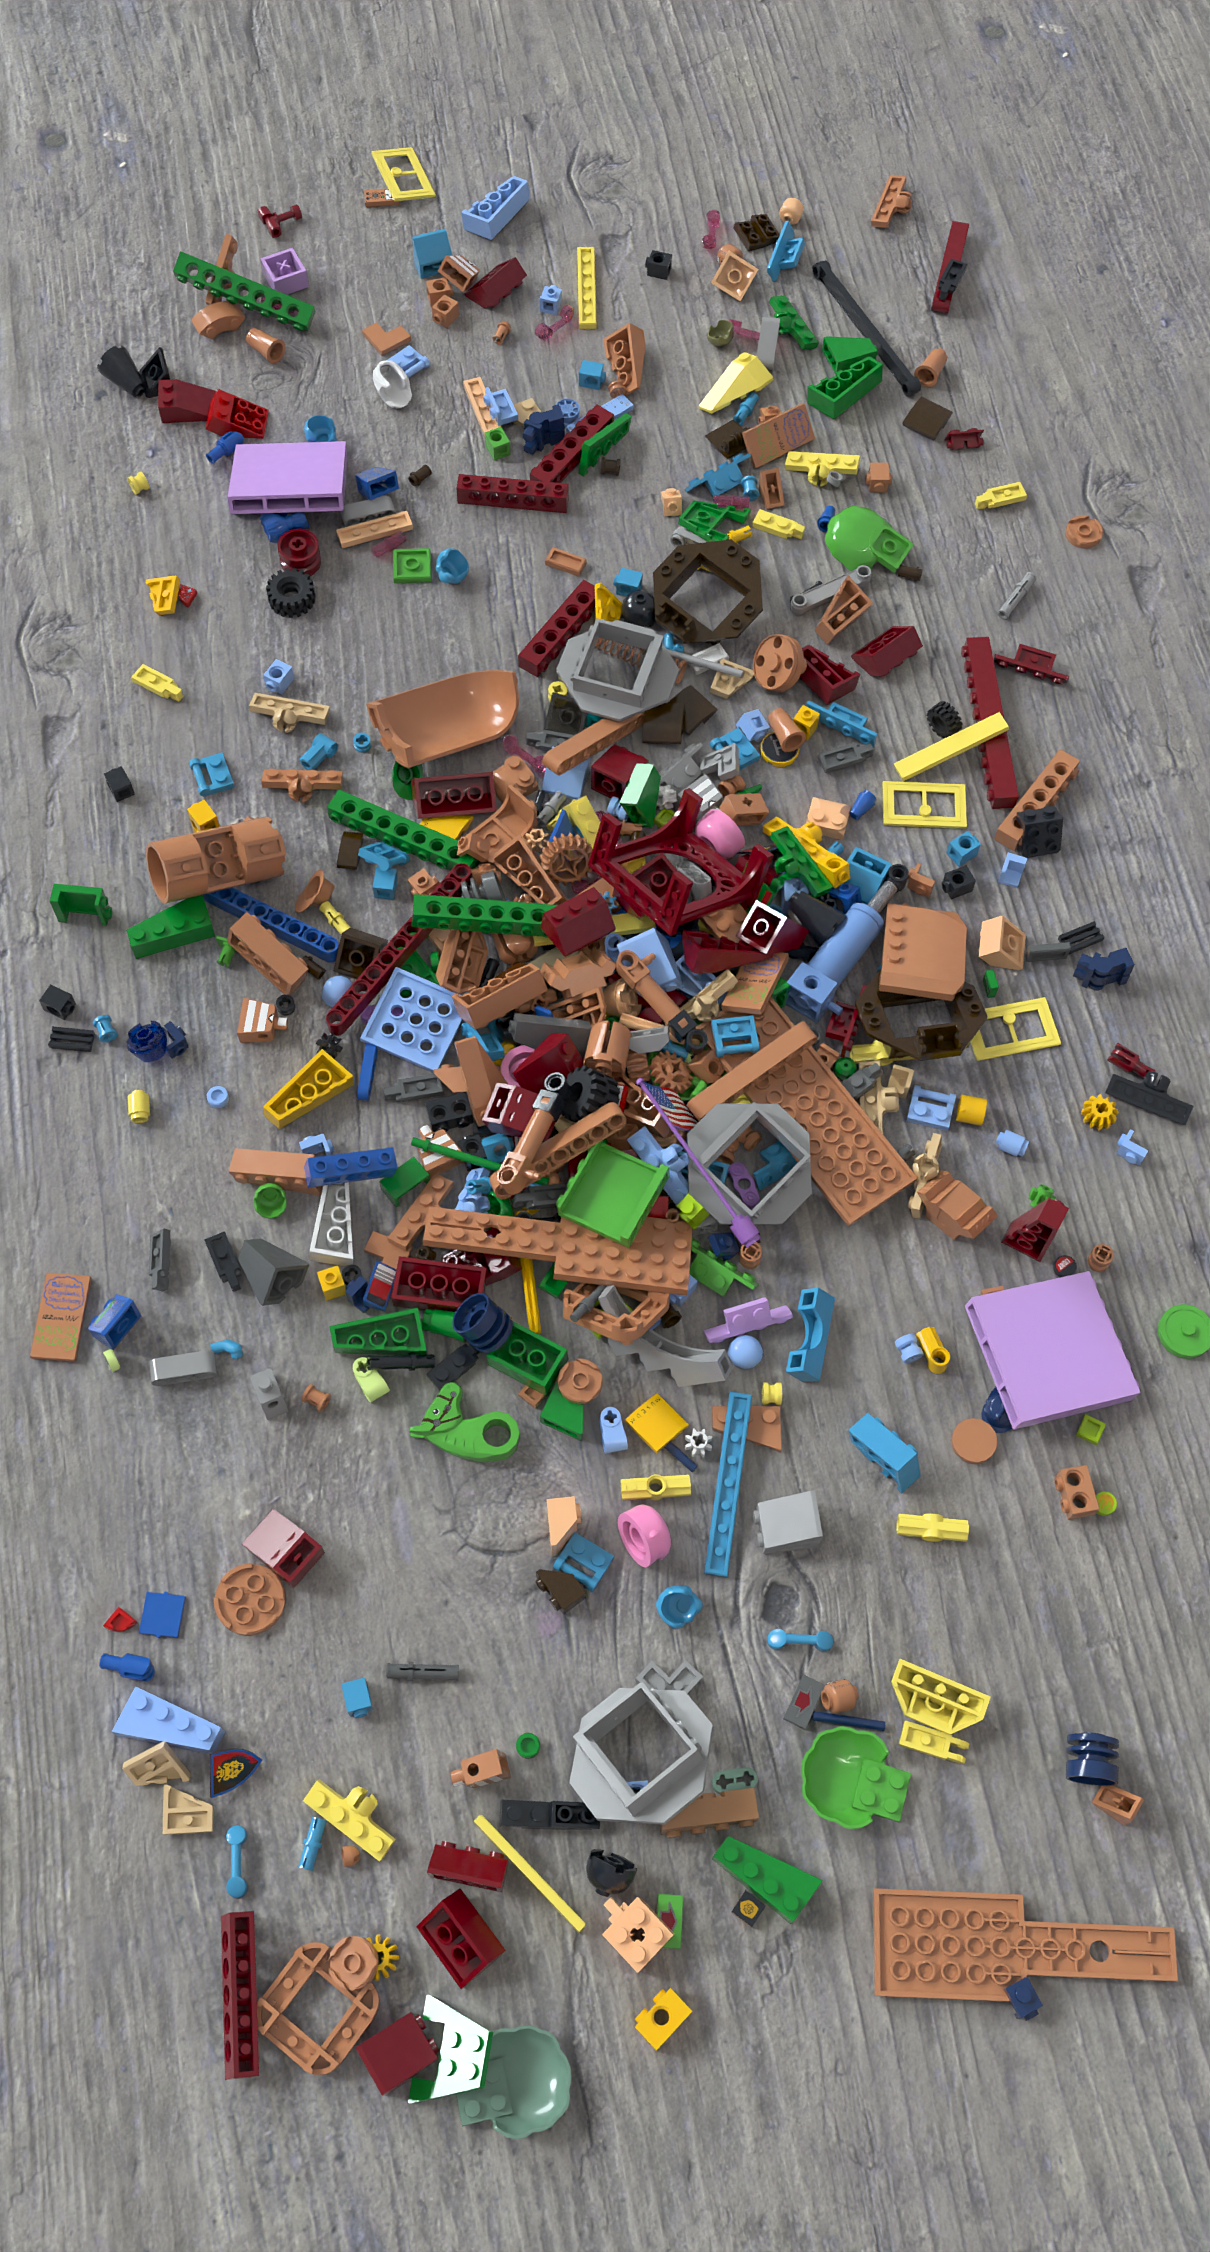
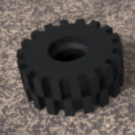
M285 568V572L279 570L277 571V576L273 574L271 576L272 580L268 579V585H266L268 601L271 609H274L276 614L281 613L282 617H285L287 614L289 618H293V615L296 614L297 617H300L302 612L304 614L308 613L307 608L310 610L313 608L316 597L313 581L308 574L305 575L303 570L298 572L297 568H293V571ZM292 591L298 593L292 597L285 596L286 593Z

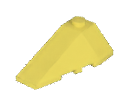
M744 352L731 362L701 402L699 409L711 414L731 405L732 400L747 397L746 393L752 390L755 392L760 391L773 381V376L757 356Z

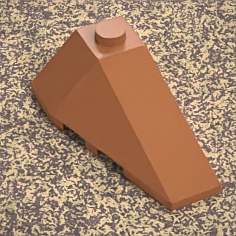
M473 1036L454 1043L471 1110L478 1127L485 1125L482 1119L496 1083L508 1084V1082L490 1059L478 1039Z

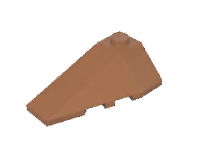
M628 323L603 339L605 355L612 364V370L616 372L617 380L624 384L625 396L640 389L645 354L644 330Z

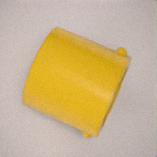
M961 1094L956 1121L982 1126L987 1099Z

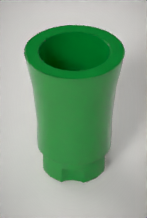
M426 1309L422 1320L423 1330L450 1337L463 1343L467 1341L453 1329L452 1321L455 1312Z

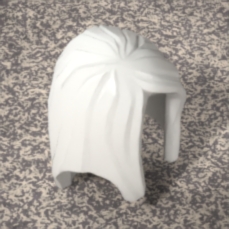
M391 360L380 362L373 370V382L380 397L391 408L395 407L397 409L407 406L412 397L407 374L397 363Z

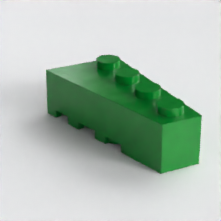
M869 356L850 365L848 370L836 372V376L830 379L826 377L820 380V383L817 385L807 386L808 404L832 419L837 418L882 382L883 364Z
M203 895L184 899L126 930L136 959L215 937Z
M418 1308L329 1326L335 1353L377 1355L427 1354Z
M730 1836L725 1839L712 1857L715 1863L789 1924L795 1921L823 1881Z

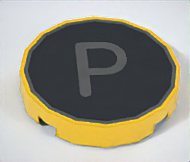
M775 732L767 734L762 740L760 747L761 756L767 763H772V766L785 767L791 765L799 755V748L791 752H784Z

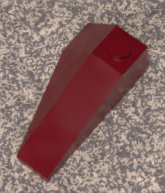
M683 931L682 933L685 963L696 974L714 973L773 957V954L767 955L743 940L735 943L728 939V937L721 936L720 939L711 938L709 933L699 931Z

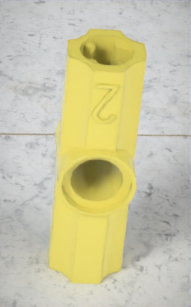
M877 1040L872 1042V1044L853 1045L850 1052V1058L856 1064H859V1062L880 1061L881 1066L891 1064L893 1061L914 1059L910 1056L889 1059L883 1043Z
M655 1474L648 1478L621 1479L622 1501L637 1499L657 1501L666 1497L691 1496L689 1475L660 1476ZM657 1483L662 1489L654 1492L650 1489V1485Z
M898 1514L896 1531L897 1535L922 1537L923 1540L930 1542L942 1540L966 1542L968 1540L969 1524L968 1520L943 1518L939 1514H924L923 1516Z

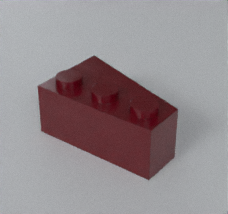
M810 645L802 648L807 667L799 678L827 705L856 689L860 673L856 671L853 673L844 668V664L841 662L837 664L831 661L828 655Z

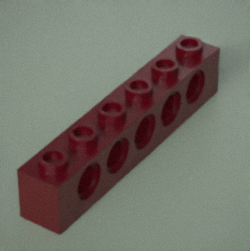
M596 404L581 421L576 423L570 432L566 433L564 439L559 444H556L548 455L543 457L539 465L531 470L530 480L561 483L580 463L583 443L597 432L603 430L607 425L613 423L614 414Z
M459 474L456 487L458 504L567 513L569 484Z
M584 579L519 653L518 664L521 669L536 677L547 670L549 663L558 657L560 650L564 646L566 647L568 639H571L574 634L580 631L583 623L589 621L592 613L595 611V585Z
M254 1911L230 1912L221 1916L225 2080L259 2076Z

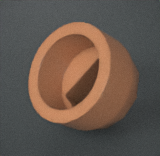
M355 1846L342 1847L344 1867H350L358 1863L360 1851Z

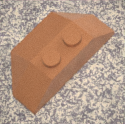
M451 930L445 939L436 972L440 987L456 994L467 992L469 988L474 986L476 988L479 987L488 954L482 932H463L460 930Z
M598 987L546 1008L553 1013L555 1018L589 1021L591 1027H593L596 1023L604 1021L607 1006L602 988Z

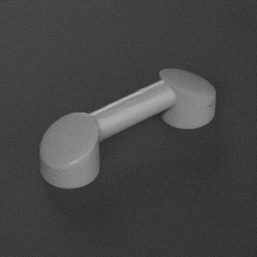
M861 464L859 465L857 475L861 469ZM830 471L826 480L833 486L839 487L841 482L848 478H855L857 475L840 474Z

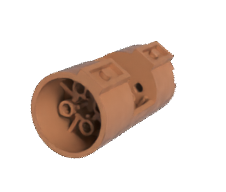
M262 817L149 842L146 847V861L154 891L159 900L166 904L280 877L285 871L281 868V863L285 862V855H287L282 834H279L278 829L272 828L271 818Z

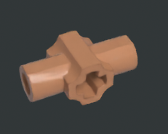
M552 988L548 989L539 998L529 1000L522 1007L515 1009L518 1014H523L530 1010L534 1011V1007L537 1005L546 1008L548 1004L557 1001L556 993Z

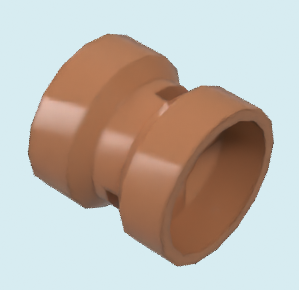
M736 775L718 784V789L724 798L727 795L741 792L746 787L740 775Z
M749 1126L736 1140L739 1143L741 1142L744 1148L750 1152L761 1141L762 1135L757 1131H753L751 1126Z
M735 1140L715 1161L729 1165L733 1164L735 1160L734 1152L738 1150L739 1142Z
M756 1242L748 1248L744 1244L742 1245L739 1262L744 1268L754 1269L760 1264L762 1256L761 1246Z
M1096 1245L1088 1256L1087 1262L1089 1267L1096 1272L1105 1271L1114 1258V1252L1108 1245Z

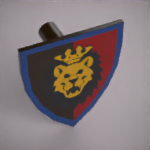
M238 1748L220 1750L209 1754L210 1798L223 1795L244 1783L255 1772L262 1759L253 1752Z

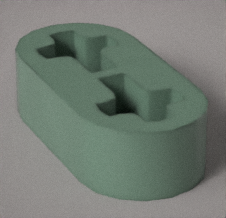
M748 1767L719 1771L712 1779V1788L718 1794L723 1791L755 1788L758 1776L753 1769ZM744 1773H748L749 1777H753V1780L750 1781V1786H746L745 1782H737L736 1779L743 1778ZM720 1776H724L725 1780H733V1783L726 1785V1789L716 1785V1782L720 1780Z

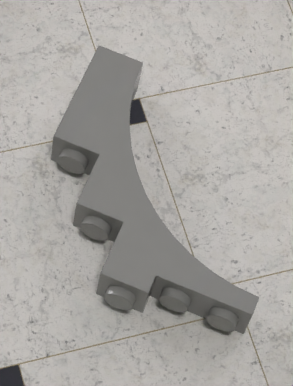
M615 1285L607 1286L598 1297L601 1308L608 1314L619 1318L623 1313L628 1315L632 1313L620 1297ZM651 1329L640 1338L634 1340L630 1345H624L620 1341L608 1338V1343L613 1349L615 1356L639 1353L640 1361L644 1364L646 1371L670 1368L671 1375L678 1387L725 1381L733 1369L725 1349L703 1350L687 1347L670 1341Z

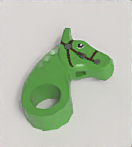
M454 1382L446 1383L442 1387L435 1400L427 1409L421 1425L409 1428L410 1437L426 1438L442 1451L461 1459L475 1462H494L508 1459L517 1451L520 1441L517 1422L507 1413L495 1411L464 1420L460 1409L463 1389ZM493 1426H502L511 1435L509 1441L499 1447L487 1444L483 1436Z

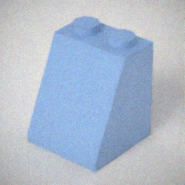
M655 928L617 944L620 953L624 950L633 951L640 960L654 953L656 958L647 968L651 971L650 975L664 991H673L683 984L669 942ZM624 960L626 967L632 966L629 961Z

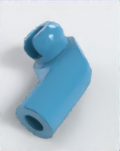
M670 633L664 635V646L666 649L683 653V646L680 645L679 647V644H674L673 635Z
M230 1339L210 1344L211 1350L215 1354L227 1351L231 1354L232 1359H238L243 1355L241 1351L242 1346Z

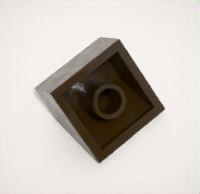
M353 928L347 929L341 934L333 971L358 979L387 945L388 940Z

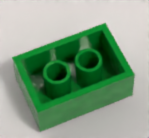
M514 1321L508 1339L501 1347L488 1353L486 1356L490 1367L545 1396L548 1395L559 1376L560 1370L569 1360L566 1348Z

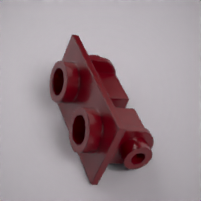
M971 428L962 432L960 430L950 431L944 441H947V449H964V442H966L967 448H979L980 445L984 444L983 438H980L984 429Z

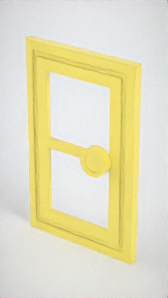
M412 147L372 151L371 154L394 201L436 197ZM408 156L414 170L401 172L400 168L393 167L390 171L385 158ZM416 174L423 189L400 191L393 176L399 177L401 175Z
M882 782L883 826L967 828L965 784ZM894 791L922 792V806L919 809L921 816L894 815ZM926 792L954 793L955 817L929 816L931 814V807L927 805Z
M1045 997L985 1009L988 1016L987 1019L1003 1017V1022L1009 1027L1013 1043L985 1048L980 1030L971 1040L977 1061L1061 1045ZM1038 1010L1046 1036L1018 1041L1013 1027L1016 1019L1015 1014Z

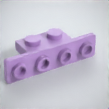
M764 1297L723 1310L726 1324L704 1330V1336L709 1343H719L729 1337L742 1336L752 1330H762L768 1325L784 1323L788 1319L793 1318V1314L786 1305L770 1310L768 1300Z

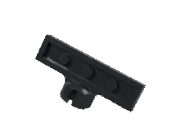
M1154 1071L1147 1072L1141 1083L1133 1082L1116 1074L1112 1075L1105 1091L1106 1094L1186 1125L1194 1106L1170 1097L1167 1094V1089L1170 1085L1168 1077L1161 1075L1157 1086H1155L1154 1083L1158 1073Z

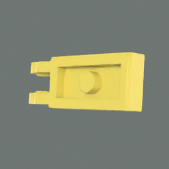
M904 1721L899 1746L943 1760L947 1759L959 1764H965V1757L948 1751L950 1744L960 1749H968V1742L932 1728Z

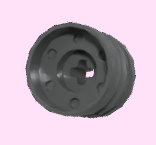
M494 870L481 874V885H478L474 878H470L472 888L469 887L466 880L461 882L463 898L506 901Z

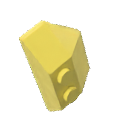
M899 1659L891 1681L904 1716L949 1735L982 1721L991 1698L986 1694L902 1659Z

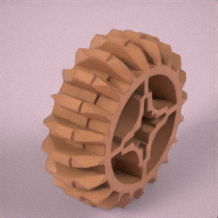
M570 832L566 837L562 833L561 838L557 839L554 836V841H547L548 847H543L542 849L543 853L540 854L541 866L551 876L552 880H555L557 885L561 881L564 886L567 882L573 885L575 880L581 882V877H587V872L592 871V868L588 866L592 852L591 844L578 834L573 837Z

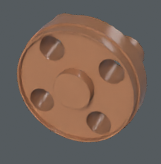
M782 634L771 635L764 639L758 646L753 660V672L759 685L767 690L784 693L794 686L807 667V662L804 659L799 642L793 637Z

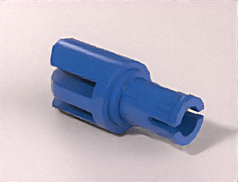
M227 432L217 440L216 447L206 454L207 460L214 464L223 455H231L235 451L237 444H243V435L238 432Z
M104 1653L100 1659L99 1666L101 1669L118 1671L123 1678L149 1681L155 1675L154 1666L147 1657L129 1653L119 1657Z

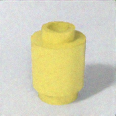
M143 1090L132 1091V1094L128 1095V1116L133 1123L147 1122L150 1116L149 1095Z

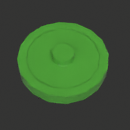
M1181 1304L1171 1307L1162 1315L1158 1323V1336L1161 1344L1168 1352L1179 1358L1192 1359L1200 1357L1210 1348V1318L1204 1311L1192 1305Z

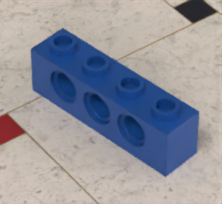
M393 1147L307 1158L304 1165L308 1188L392 1177L398 1168Z

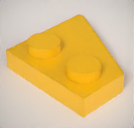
M175 575L147 579L146 584L150 587L151 593L149 594L151 600H153L154 611L158 615L175 613L180 578Z
M601 582L595 584L596 619L609 622L619 620L623 603Z

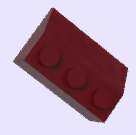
M514 257L495 266L467 290L464 295L483 308L489 306L494 308L500 303L499 299L509 296L512 293L511 289L513 287L517 288L523 283L522 280L527 274L517 258Z
M892 626L852 654L851 658L870 676L884 677L890 673L889 670L893 667L902 665L903 660L907 657L916 655L917 650L923 647L915 626Z
M660 853L632 873V875L664 901L672 874L677 872V869L663 853ZM615 888L613 889L612 897H616L615 900L625 912L638 919L646 915Z
M595 887L544 912L541 929L564 957L616 930L607 902Z
M442 1841L441 1845L435 1844L427 1874L431 1878L502 1893L509 1861L504 1859V1854L490 1851L489 1855L480 1854V1849L466 1846L465 1850L456 1849V1844Z
M461 1888L443 1899L416 1926L460 1989L468 1985L506 1951Z

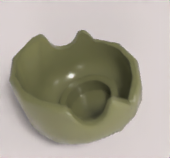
M719 320L717 326L713 327L711 325L707 333L708 341L718 347L729 344L734 337L733 324L728 320Z

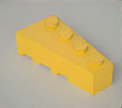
M321 1049L263 1106L264 1116L278 1129H281L353 1086L354 1076Z

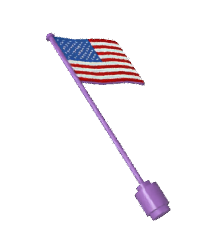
M639 1078L636 1084L640 1085L733 1216L734 1219L731 1221L733 1225L730 1229L741 1245L744 1244L748 1248L761 1238L758 1234L759 1230L748 1215L745 1217L742 1214L737 1216L677 1131V1129L690 1131L698 1122L676 1091L667 1087L653 1086L643 1082L644 1079Z

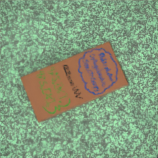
M801 403L742 433L747 451L751 454L750 460L753 468H758L815 439L805 403Z
M775 953L772 958L741 965L735 977L739 982L727 993L721 1005L722 1010L762 1015L789 960L788 953Z
M46 1273L30 1353L31 1359L76 1362L92 1281L91 1276Z

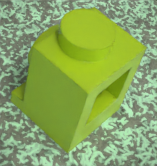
M689 1193L676 1205L681 1210L679 1213L680 1217L694 1230L710 1215Z

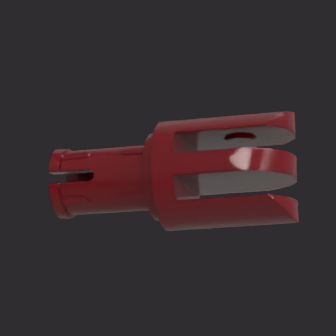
M1119 1043L1116 1044L1115 1049L1111 1052V1056L1107 1059L1108 1062L1126 1073L1133 1071L1142 1078L1149 1071L1155 1072V1069L1140 1061L1139 1055Z

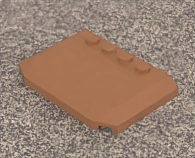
M887 903L879 991L952 1001L955 994L963 989L965 981L967 927L958 913Z

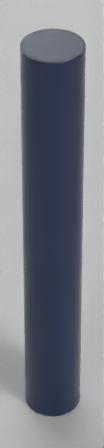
M671 1441L664 1446L669 1453L691 1472L698 1467Z
M813 1711L812 1721L885 1731V1721Z

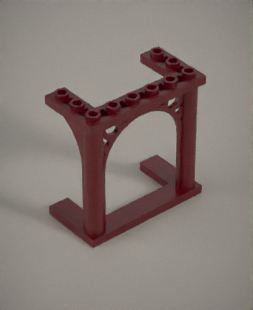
M690 788L684 790L677 812L663 827L648 836L617 846L622 823L610 813L603 814L588 863L590 868L670 936L676 934L679 925L743 902L750 907L753 906L758 899L773 858V854L760 844L754 845L743 874L693 833V829L703 798ZM657 853L679 855L696 862L710 873L715 881L716 889L708 897L686 904L693 882L680 871L672 874L663 901L620 864Z

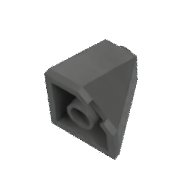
M263 1239L244 1240L238 1257L245 1275L262 1306L282 1302L286 1298L284 1296L285 1293L292 1287L298 1288L303 1283L309 1267L306 1261Z

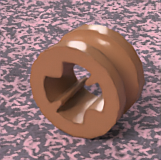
M613 381L608 386L610 396L613 399L626 393L624 384L621 381Z

